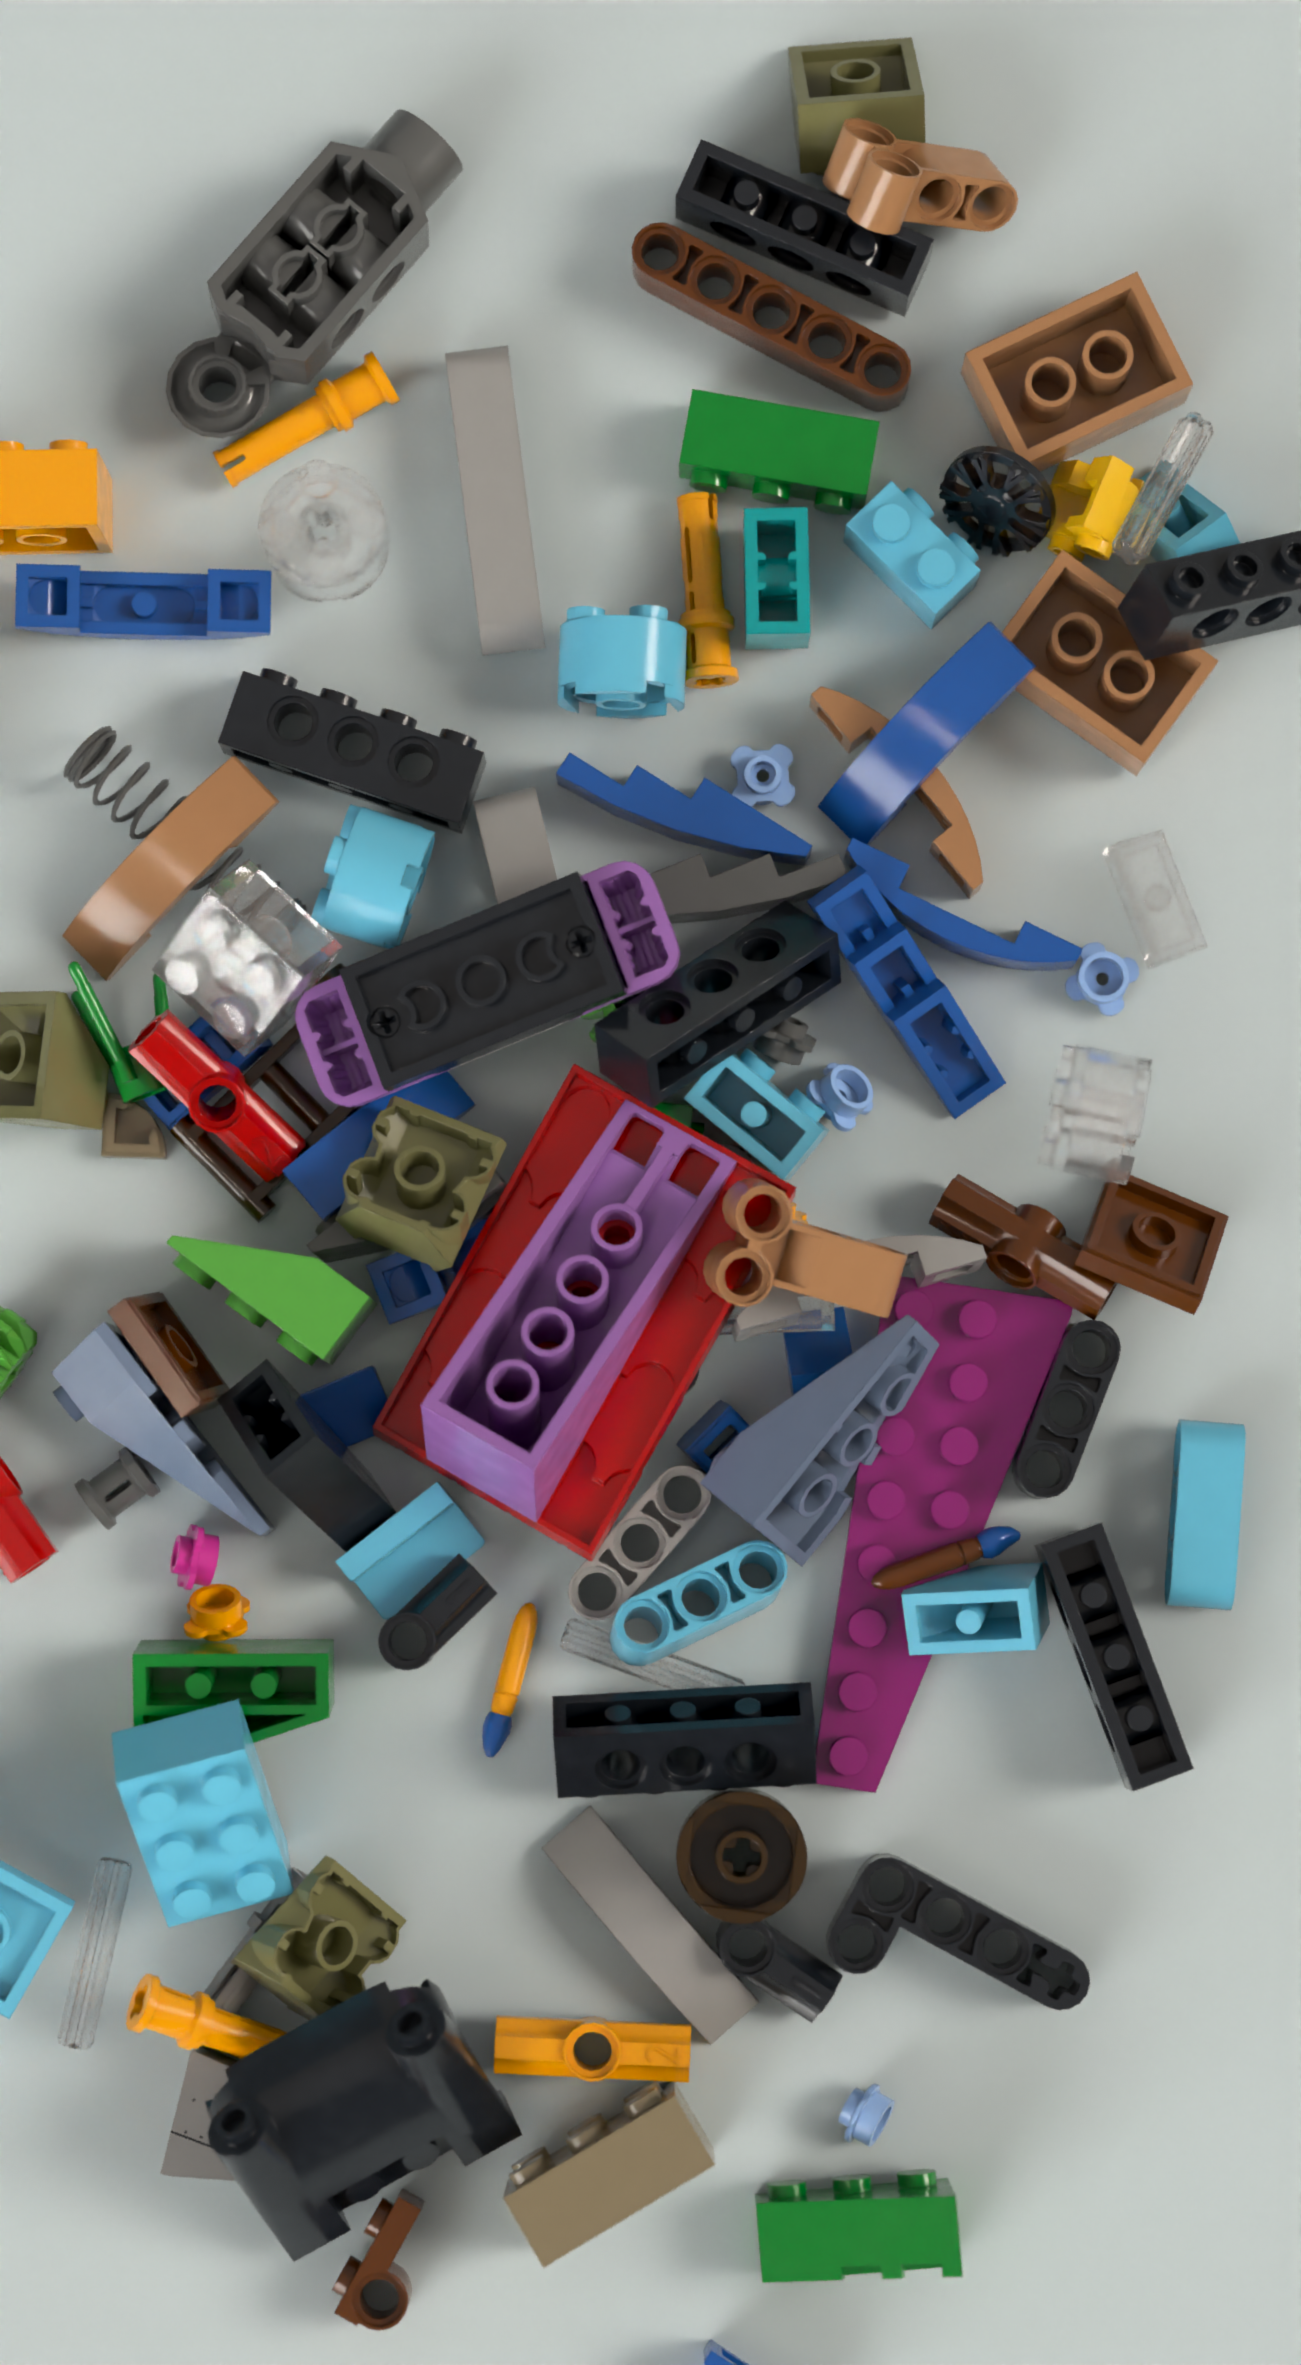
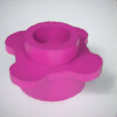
M190 1524L186 1536H177L171 1555L170 1572L178 1574L177 1584L186 1590H192L194 1584L209 1586L214 1577L218 1561L219 1537L205 1534L204 1528L198 1527V1525Z

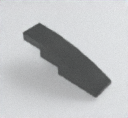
M699 854L653 872L650 875L657 886L670 922L682 923L720 920L771 910L785 900L794 904L812 898L847 872L840 855L836 854L779 877L771 855L767 854L710 877L703 857Z

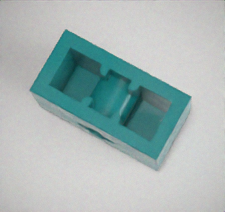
M808 507L744 508L745 650L808 649L811 634Z

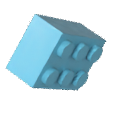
M239 1699L111 1733L116 1785L168 1927L290 1895L294 1891L288 1843Z

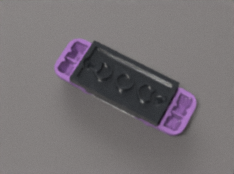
M628 861L615 862L582 876L579 872H574L339 969L341 975L317 984L304 992L297 1003L295 1011L296 1026L317 1083L325 1097L339 1106L349 1108L363 1106L661 984L670 978L678 967L680 958L679 944L657 886L649 872L637 863Z

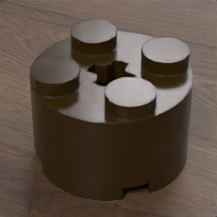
M732 1788L716 1792L701 1800L688 1814L678 1835L676 1847L677 1869L684 1889L690 1898L710 1916L730 1923H754L781 1910L799 1891L807 1868V1848L803 1833L795 1817L784 1804L773 1796L759 1790ZM737 1838L749 1839L750 1849L760 1852L758 1861H748L743 1872L734 1871L732 1859L722 1857L724 1848H734L736 1846Z

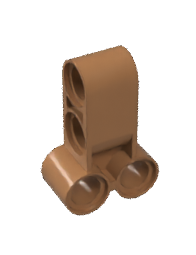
M849 118L844 121L822 179L824 186L831 192L850 200L847 214L856 224L884 235L899 233L903 221L980 232L993 231L1005 225L1012 218L1018 204L1017 191L985 153L977 150L896 139L895 135L883 126L860 118Z
M746 1178L737 1181L728 1189L723 1199L722 1211L727 1224L732 1230L736 1231L734 1241L728 1240L719 1243L711 1249L704 1261L703 1268L706 1284L714 1293L735 1306L749 1307L761 1302L767 1297L772 1286H776L872 1315L889 1317L906 1263L907 1254L793 1220V1208L787 1195L782 1190L761 1179ZM766 1194L771 1202V1213L768 1219L761 1225L749 1227L744 1219V1208L747 1202L754 1196ZM741 1257L748 1258L752 1265V1274L749 1281L743 1287L728 1289L724 1280L726 1268L735 1259Z

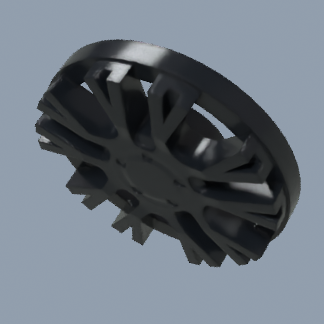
M996 446L970 448L955 458L947 469L943 482L940 484L939 489L942 491L939 493V497L944 499L946 503L942 508L943 514L948 515L946 520L948 523L955 521L969 535L966 540L968 544L971 545L974 542L976 544L975 548L980 551L986 545L992 548V555L995 556L1001 553L1003 557H1008L1011 552L1024 550L1028 553L1045 538L1053 526L1056 504L1048 482L1033 464L1010 450ZM993 461L1009 466L1008 475L994 473ZM957 476L961 480H963L969 487L956 483ZM1023 479H1026L1031 484L1025 489H1022L1019 484ZM1041 503L1042 514L1029 510L1025 507V504ZM971 517L976 518L979 524L976 521H974ZM989 526L995 527L994 533L989 531ZM1007 530L1012 532L1015 537H1008Z

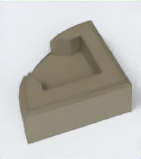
M108 1093L107 1106L103 1115L101 1156L104 1158L167 1160L164 1135L151 1114L136 1102L124 1104L121 1095Z

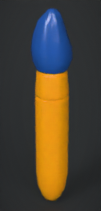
M531 1602L524 1604L520 1608L513 1621L495 1685V1692L493 1693L491 1711L484 1720L482 1741L487 1757H494L500 1751L512 1728L511 1714H513L518 1700L517 1696H519L538 1624L536 1606Z

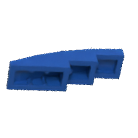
M570 752L556 772L557 784L616 817L680 842L749 859H757L770 854L773 862L804 866L811 855V844L706 778L703 779L692 798H689L638 765L624 786Z
M857 865L807 900L819 922L838 934L839 953L950 1116L956 1119L1006 1084L947 986L936 977L910 933L897 921L864 868Z

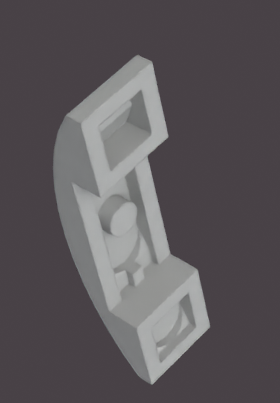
M905 1235L866 1240L907 1254L905 1266L911 1265L918 1288L979 1271L987 1258L983 1245L943 1236ZM772 1286L767 1297L758 1304L745 1307L736 1317L731 1329L735 1342L797 1324L802 1313L798 1297L804 1296V1294Z
M591 1805L542 1847V1850L613 1936L710 2045L759 2003V2000L743 1981L723 1965L720 1955L712 1949L632 1856L630 1850Z

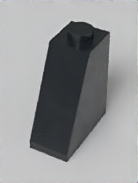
M264 1360L217 1399L264 1476L345 1552H348L396 1513L372 1474L269 1360Z

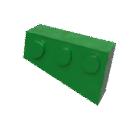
M334 1639L141 1640L132 1654L133 1727L239 1699L253 1743L327 1719L330 1717L334 1705Z
M936 2170L901 2171L897 2173V2182L872 2184L871 2175L867 2174L843 2175L832 2178L833 2188L807 2190L805 2180H781L768 2183V2193L755 2194L762 2283L839 2281L845 2279V2275L882 2273V2279H902L905 2277V2270L941 2267L943 2277H963L956 2195L948 2178L936 2179Z

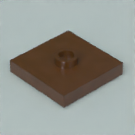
M1111 1167L1102 1185L1074 1265L1194 1315L1202 1301L1229 1216Z
M155 1292L124 1298L107 1311L140 1358L145 1369L157 1382L181 1418L214 1409L219 1405L217 1399L225 1394L229 1387L163 1293Z

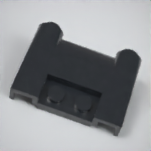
M425 1979L420 1984L421 1987L411 1986L389 1991L386 1982H382L354 1995L246 2055L227 2068L225 2072L229 2079L228 2082L212 2100L205 2101L207 2113L211 2121L208 2130L210 2146L293 2262L351 2230L343 2212L344 2209L357 2202L372 2198L380 2189L412 2171L428 2167L439 2156L453 2149L462 2163L467 2166L522 2135L501 2090L497 2091L487 2078L465 2040L442 1991L428 1979Z

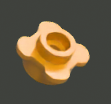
M211 1584L197 1589L190 1596L186 1607L187 1613L191 1617L184 1624L186 1636L193 1639L204 1638L208 1641H224L241 1636L248 1630L244 1614L250 1611V1601L246 1597L241 1596L235 1587L226 1584Z

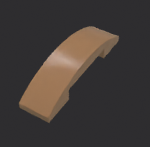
M822 686L815 690L810 697L809 707L848 754L867 739L872 741L890 721L864 703ZM937 768L914 794L945 830L932 841L930 853L970 899L979 892L983 884L981 860L976 840L957 796L946 778Z
M236 756L231 757L188 795L131 852L90 898L62 936L105 981L110 980L152 936L149 932L229 848L237 847L280 801Z

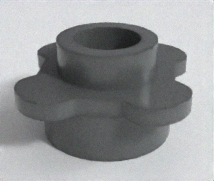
M790 1016L757 1038L753 1047L762 1054L780 1062L800 1065L805 1052L811 1053L817 1040L806 1034L809 1028L807 1024Z

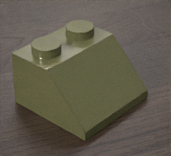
M912 37L788 47L795 143L801 174L814 173L824 176L843 123L849 118H860L879 124L894 134L896 139L925 143V98Z

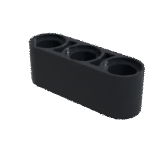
M1087 1320L1079 1322L1064 1333L1012 1466L1015 1484L1021 1492L1029 1497L1045 1499L1058 1496L1067 1490L1075 1476L1120 1357L1121 1345L1119 1337L1112 1327L1102 1321ZM1080 1333H1094L1103 1341L1106 1353L1104 1360L1098 1367H1084L1074 1358L1072 1351L1073 1342ZM1059 1392L1072 1393L1082 1404V1418L1073 1428H1064L1057 1425L1050 1416V1402L1054 1395ZM1038 1451L1050 1453L1059 1463V1478L1049 1488L1037 1487L1027 1477V1462L1031 1455Z

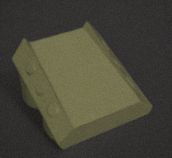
M393 1096L390 1098L386 1109L380 1111L372 1125L373 1138L364 1157L351 1162L343 1176L345 1199L336 1217V1221L354 1239L361 1237L430 1265L435 1272L453 1266L507 1144L501 1137L400 1097Z
M325 1855L230 1963L240 1967L287 2005L286 2008L311 2020L366 1989L362 1974L371 1964L382 1963L390 1957L398 1944L399 1930L407 1920L336 1860Z

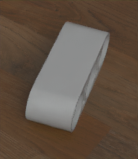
M535 787L473 801L497 904L557 880Z
M679 1465L669 1468L657 1478L607 1535L593 1561L591 1562L586 1559L571 1578L568 1597L571 1606L577 1614L587 1620H605L616 1614L621 1605L634 1595L704 1515L710 1505L711 1492L700 1484L705 1477L702 1472L690 1466ZM679 1476L695 1480L701 1490L699 1505L693 1511L685 1514L670 1510L665 1504L663 1497L664 1488L667 1483ZM637 1524L647 1525L652 1528L659 1540L655 1556L645 1562L630 1560L623 1553L621 1546L622 1536L625 1531ZM596 1572L609 1576L616 1588V1597L612 1605L600 1611L591 1610L586 1607L579 1596V1586L582 1580L589 1574Z

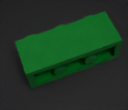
M692 389L679 460V478L690 479L689 485L692 488L704 492L725 493L727 486L752 490L751 496L767 503L786 504L789 502V497L814 501V508L819 511L847 515L851 513L852 508L862 509L865 506L880 421Z

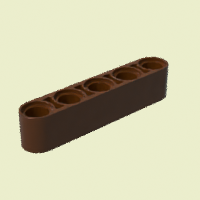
M664 222L651 223L642 228L635 236L632 245L633 276L637 284L646 292L866 409L875 412L889 411L897 407L905 398L911 375V362L906 351L898 344L674 225ZM655 248H664L675 254L677 261L666 270H656L645 264L643 258L649 251ZM719 277L725 279L731 285L732 291L722 299L713 300L706 298L698 287L708 278ZM773 306L781 309L786 314L788 320L777 329H767L761 327L753 316L759 309ZM828 335L840 342L843 351L834 358L824 359L816 356L811 351L809 344L819 336ZM874 365H885L895 371L898 381L889 388H878L867 381L864 373Z

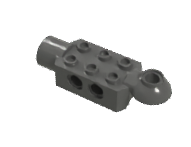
M398 109L364 148L331 141L207 281L212 309L221 333L217 337L194 342L179 353L170 367L167 376L166 395L171 411L184 427L201 436L226 438L243 433L256 423L268 404L270 385L274 380L308 385L429 247V226L425 213L463 170L462 163L451 146L427 123L408 111ZM216 382H226L236 389L231 398L220 403L205 399L203 393L209 385Z

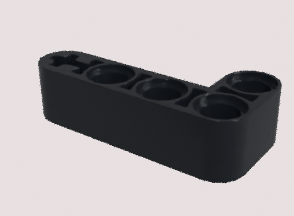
M889 1853L876 1854L867 1859L859 1868L826 1934L827 1949L832 1960L843 1971L852 1974H863L875 1969L883 1960L901 1927L1049 2008L1056 2010L1071 2009L1081 2003L1087 1995L1090 1986L1089 1971L1084 1962L1068 1948L908 1861ZM882 1867L895 1868L904 1877L902 1893L898 1898L889 1902L878 1901L869 1893L868 1883L870 1877L876 1870ZM941 1898L955 1900L961 1908V1918L958 1925L953 1930L945 1933L931 1930L926 1923L928 1907L934 1901ZM851 1925L865 1926L872 1931L874 1936L872 1950L861 1959L847 1958L838 1950L840 1934ZM1001 1929L1012 1931L1018 1940V1948L1014 1957L1008 1962L1000 1964L987 1960L984 1955L983 1946L989 1934ZM1034 1944L1042 1946L1034 1955L1035 1958L1050 1968L1058 1969L1063 1961L1068 1962L1066 1972L1074 1979L1069 1989L1058 1986L1053 1994L1048 1993L1050 1986L1048 1981L1041 1974L1030 1968H1027L1025 1980L1017 1978L1029 1964Z

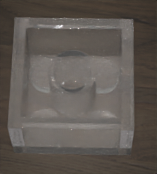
M249 859L207 889L152 971L246 1057L287 1024L295 1013L297 1003L304 992L315 986L343 946Z

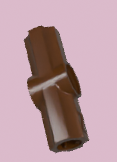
M957 1174L949 1183L928 1223L952 1238L983 1245L989 1269L1003 1282L1024 1290L1032 1289L1036 1286L1093 1320L1101 1313L1118 1284L1074 1265L1081 1244L1066 1236L1063 1224L1049 1211L1032 1204H1021L1015 1207L960 1174Z

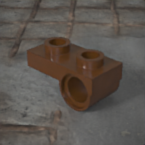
M403 2188L394 2203L385 2198L381 2199L364 2230V2233L374 2238L362 2261L350 2255L332 2288V2291L342 2296L334 2312L336 2315L356 2326L359 2323L371 2330H386L401 2321L411 2299L412 2285L406 2271L394 2263L393 2260L422 2210L425 2202L423 2199ZM377 2279L390 2282L398 2292L399 2302L389 2310L379 2311L373 2309L367 2304L363 2295V2287L367 2283Z

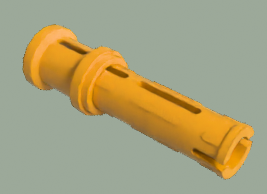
M370 351L365 354L364 363L333 381L324 378L317 382L319 385L314 388L316 395L296 405L289 411L226 447L212 452L221 468L245 456L244 461L223 472L233 488L238 486V483L306 443L318 438L330 429L336 427L338 432L342 430L347 432L354 428V420L376 406L386 401L391 405L399 402L400 399L374 353Z
M687 493L676 499L680 520L681 558L685 587L686 612L681 614L678 621L687 630L685 687L697 689L719 688L737 683L739 674L737 668L731 665L729 632L735 628V621L731 612L725 609L723 597L720 537L718 535L717 521L718 500L717 495L714 493Z
M145 1974L139 1981L132 1995L126 2017V2026L130 2031L141 2033L144 2029H148L176 2039L178 2047L186 2050L198 2049L203 2045L241 2059L288 2033L215 2007L214 1999H211L209 1994L196 1991L193 1995H189L163 1986L159 1977L152 1974Z

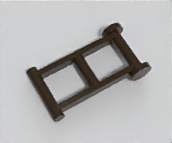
M342 963L337 964L315 985L341 975L339 969L345 966ZM295 1024L244 1074L246 1084L252 1089L262 1081L312 1132L305 1139L306 1145L296 1157L298 1158L312 1145L350 1117L360 1106L352 1108L338 1106L329 1114L279 1063L302 1041ZM229 1089L212 1107L228 1105L233 1101L235 1095ZM189 1115L183 1117L171 1129L170 1133L258 1223L265 1219L277 1206L269 1196L287 1179V1176L282 1173L279 1177H275L267 1183L263 1180L257 1186L207 1135L209 1131H205L197 1126Z

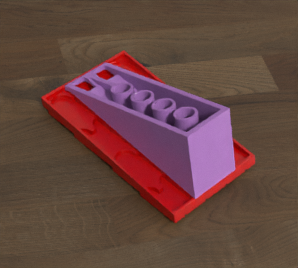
M573 1064L372 1427L373 1435L393 1447L399 1448L405 1454L448 1479L457 1482V1484L501 1510L512 1514L513 1517L556 1542L567 1546L568 1549L592 1562L641 1478L644 1467L680 1407L686 1391L735 1308V1305L724 1300L710 1289L706 1284L703 1274L704 1261L709 1251L719 1243L728 1240L734 1241L736 1231L732 1230L727 1224L722 1211L723 1199L728 1189L737 1181L746 1178H757L782 1190L792 1203L795 1198L796 1187L659 1110L651 1109L634 1096L582 1067ZM760 1194L747 1202L744 1208V1219L749 1227L761 1225L768 1219L771 1213L769 1197L766 1194ZM741 1257L735 1259L726 1268L724 1280L728 1289L743 1287L749 1281L752 1274V1265L748 1258Z

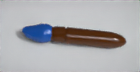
M1009 1526L986 1528L980 1531L975 1538L959 1540L956 1543L953 1542L883 1567L873 1576L871 1585L881 1590H892L960 1568L963 1565L966 1566L979 1560L981 1557L992 1559L1020 1540L1021 1534L1018 1530Z

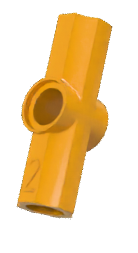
M497 2015L494 2073L577 2077L589 2082L601 2081L603 2079L689 2083L691 2024L611 2021L597 2016L569 2019ZM588 2032H596L605 2036L611 2044L612 2050L608 2059L599 2065L593 2066L579 2060L575 2054L574 2044L581 2035Z

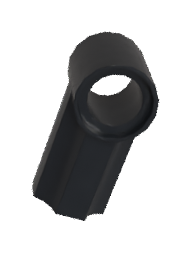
M458 1553L396 1615L385 1622L378 1638L381 1655L387 1663L396 1669L408 1671L424 1666L498 1594L497 1591ZM404 1622L416 1623L426 1634V1648L422 1655L416 1659L402 1658L396 1654L392 1647V1634L396 1627Z
M765 1919L745 1924L722 1921L716 1932V1946L723 1965L731 1973L745 1977L811 2023L827 2006L843 1977L837 1970L770 1926ZM743 1928L755 1929L764 1936V1944L761 1951L749 1959L737 1958L729 1952L731 1937Z

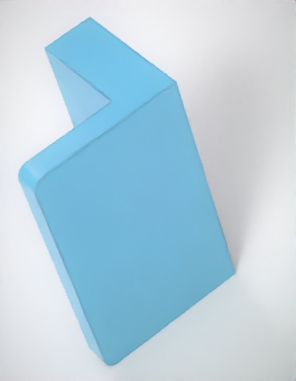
M436 1482L335 1562L350 1582L356 1583L380 1616L388 1620L396 1615L458 1553L465 1559H468L484 1546L485 1540L440 1482Z

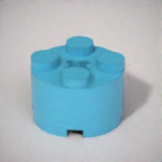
M656 605L632 606L629 608V615H605L604 609L593 606L568 608L567 621L560 626L558 705L565 710L579 713V701L596 704V716L607 718H652L665 716L667 714V703H671L678 712L685 708L686 628L678 622L669 621L668 609Z
M350 804L340 836L336 835L329 850L324 872L330 875L326 888L322 887L319 892L310 923L381 948L390 949L400 945L412 917L410 911L417 893H420L435 842V831L365 807L361 808Z

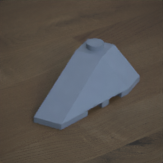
M907 1314L740 1432L730 1446L725 1447L715 1456L711 1463L710 1471L700 1484L802 1567L844 1515L853 1499L844 1490L860 1462L863 1465H872L881 1449L875 1443L879 1428L886 1416H894L903 1410L940 1344L915 1319Z
M104 1321L51 1372L61 1385L53 1391V1394L74 1421L77 1422L85 1416L92 1425L259 1536H267L276 1529L190 1417H180L117 1326Z

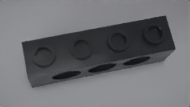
M702 139L676 194V219L905 317L929 264L934 239L904 226H901L899 233L894 235H884L865 229L848 216L849 202Z
M1301 530L1146 564L1118 606V610L1143 659L1146 661L1301 625Z
M262 668L260 676L246 671L242 672L218 740V744L224 754L236 756L239 759L462 834L486 766L484 752L475 749L477 740L449 729H441L439 737L415 729L418 722L416 719L394 710L382 708L380 715L376 716L355 709L358 702L356 699L335 690L322 688L320 695L317 696L296 689L298 680L276 670ZM291 713H304L312 719L310 732L300 740H286L278 733L281 721ZM351 733H363L372 739L371 751L365 758L358 761L346 760L338 754L341 740ZM422 753L432 760V769L424 779L420 781H407L398 774V765L408 754Z
M786 900L675 971L670 978L661 984L647 989L596 1022L594 1027L600 1073L652 1109L840 984L841 970L838 934Z
M1094 1523L1034 1545L1040 1562H1043L1044 1573L1124 1787L1133 1792L1194 1769L1102 1523Z
M811 1682L552 1696L553 1741L558 1798H594L605 1795L661 1794L664 1792L696 1790L723 1791L732 1788L789 1787L792 1785L817 1784L815 1720Z

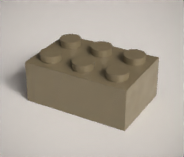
M658 2081L648 2082L623 2099L625 2105L622 2107L624 2111L607 2121L604 2120L601 2113L595 2114L567 2132L570 2138L566 2140V2146L550 2155L545 2146L540 2147L511 2166L513 2172L509 2174L510 2179L507 2180L503 2199L543 2268L715 2165L714 2148L675 2082H671L661 2088Z

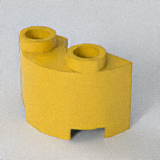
M1114 455L1094 457L1091 465L1080 460L1060 462L1049 485L1055 499L1056 515L1052 528L1045 536L1051 539L1047 548L1056 555H1059L1064 550L1079 562L1083 561L1085 554L1097 559L1109 560L1111 554L1117 550L1145 483L1144 480L1131 478L1134 468ZM1040 507L1038 512L1042 514V507Z

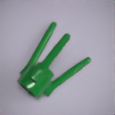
M76 961L70 962L68 971L78 990L71 994V999L109 1065L123 1103H133L167 1090L159 1080L128 1052L130 1045L122 1048L80 964ZM156 972L153 975L155 1017L169 1009L165 975L161 972Z

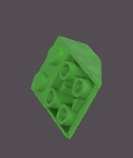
M174 1235L166 1242L179 1252L172 1262L173 1265L208 1290L218 1281L231 1291L224 1303L259 1328L269 1319L283 1330L276 1341L310 1366H313L319 1357L333 1365L378 1305L371 1297L315 1257Z

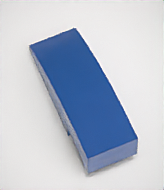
M448 1071L367 1103L282 1170L324 1222L339 1212L345 1199L343 1176L351 1162L364 1157L373 1138L372 1125L380 1111L386 1109L391 1097H400L455 1120H459L476 1106Z

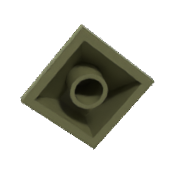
M59 991L0 992V1122L56 1129L102 1130L103 1115L108 1101L107 1082L109 1065L67 993Z

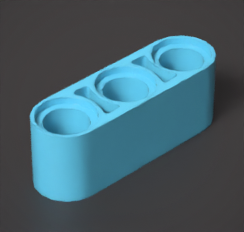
M1179 1419L1174 1445L1165 1571L1166 1605L1218 1610L1232 1609L1236 1588L1246 1436L1244 1424Z
M754 1540L746 1542L630 1598L621 1605L614 1618L609 1639L612 1651L619 1660L628 1665L640 1667L649 1665L767 1608L775 1601L787 1578L788 1566L785 1556L778 1547L768 1541ZM749 1563L759 1564L769 1572L772 1582L765 1588H752L741 1579L739 1568ZM690 1591H702L713 1600L715 1611L707 1616H695L683 1606L682 1596ZM635 1618L646 1619L656 1628L658 1638L649 1644H637L626 1635L624 1624Z

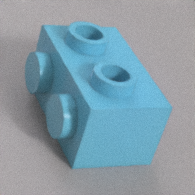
M890 481L846 524L843 542L932 629L976 587L981 572L975 565L979 557L960 535L952 532L947 537L930 520L934 516V512L915 490L908 487L902 492Z
M746 1048L740 1056L734 1053L704 1073L683 1099L782 1180H790L830 1131L819 1122L826 1112L819 1105L810 1101L808 1096L797 1088L790 1096H787L769 1081L776 1071L758 1055Z

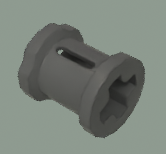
M127 1447L118 1451L120 1459L93 1479L87 1481L82 1478L74 1484L86 1505L107 1530L117 1524L116 1516L147 1494L154 1497L161 1492L143 1463Z

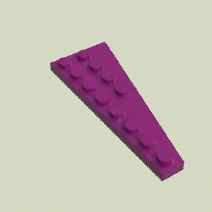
M901 1276L889 1317H879L877 1335L908 1314L940 1345L903 1410L894 1416H886L879 1428L875 1443L881 1449L872 1465H863L860 1462L857 1467L816 1744L817 1784L876 1793L932 1657V1654L909 1655L901 1594L905 1589L967 1570L969 1564L892 1590L874 1588L871 1585L872 1578L883 1567L953 1542L956 1543L959 1540L975 1538L980 1531L984 1530L1071 1318L1073 1308L1057 1299L944 1282L918 1288L915 1278Z

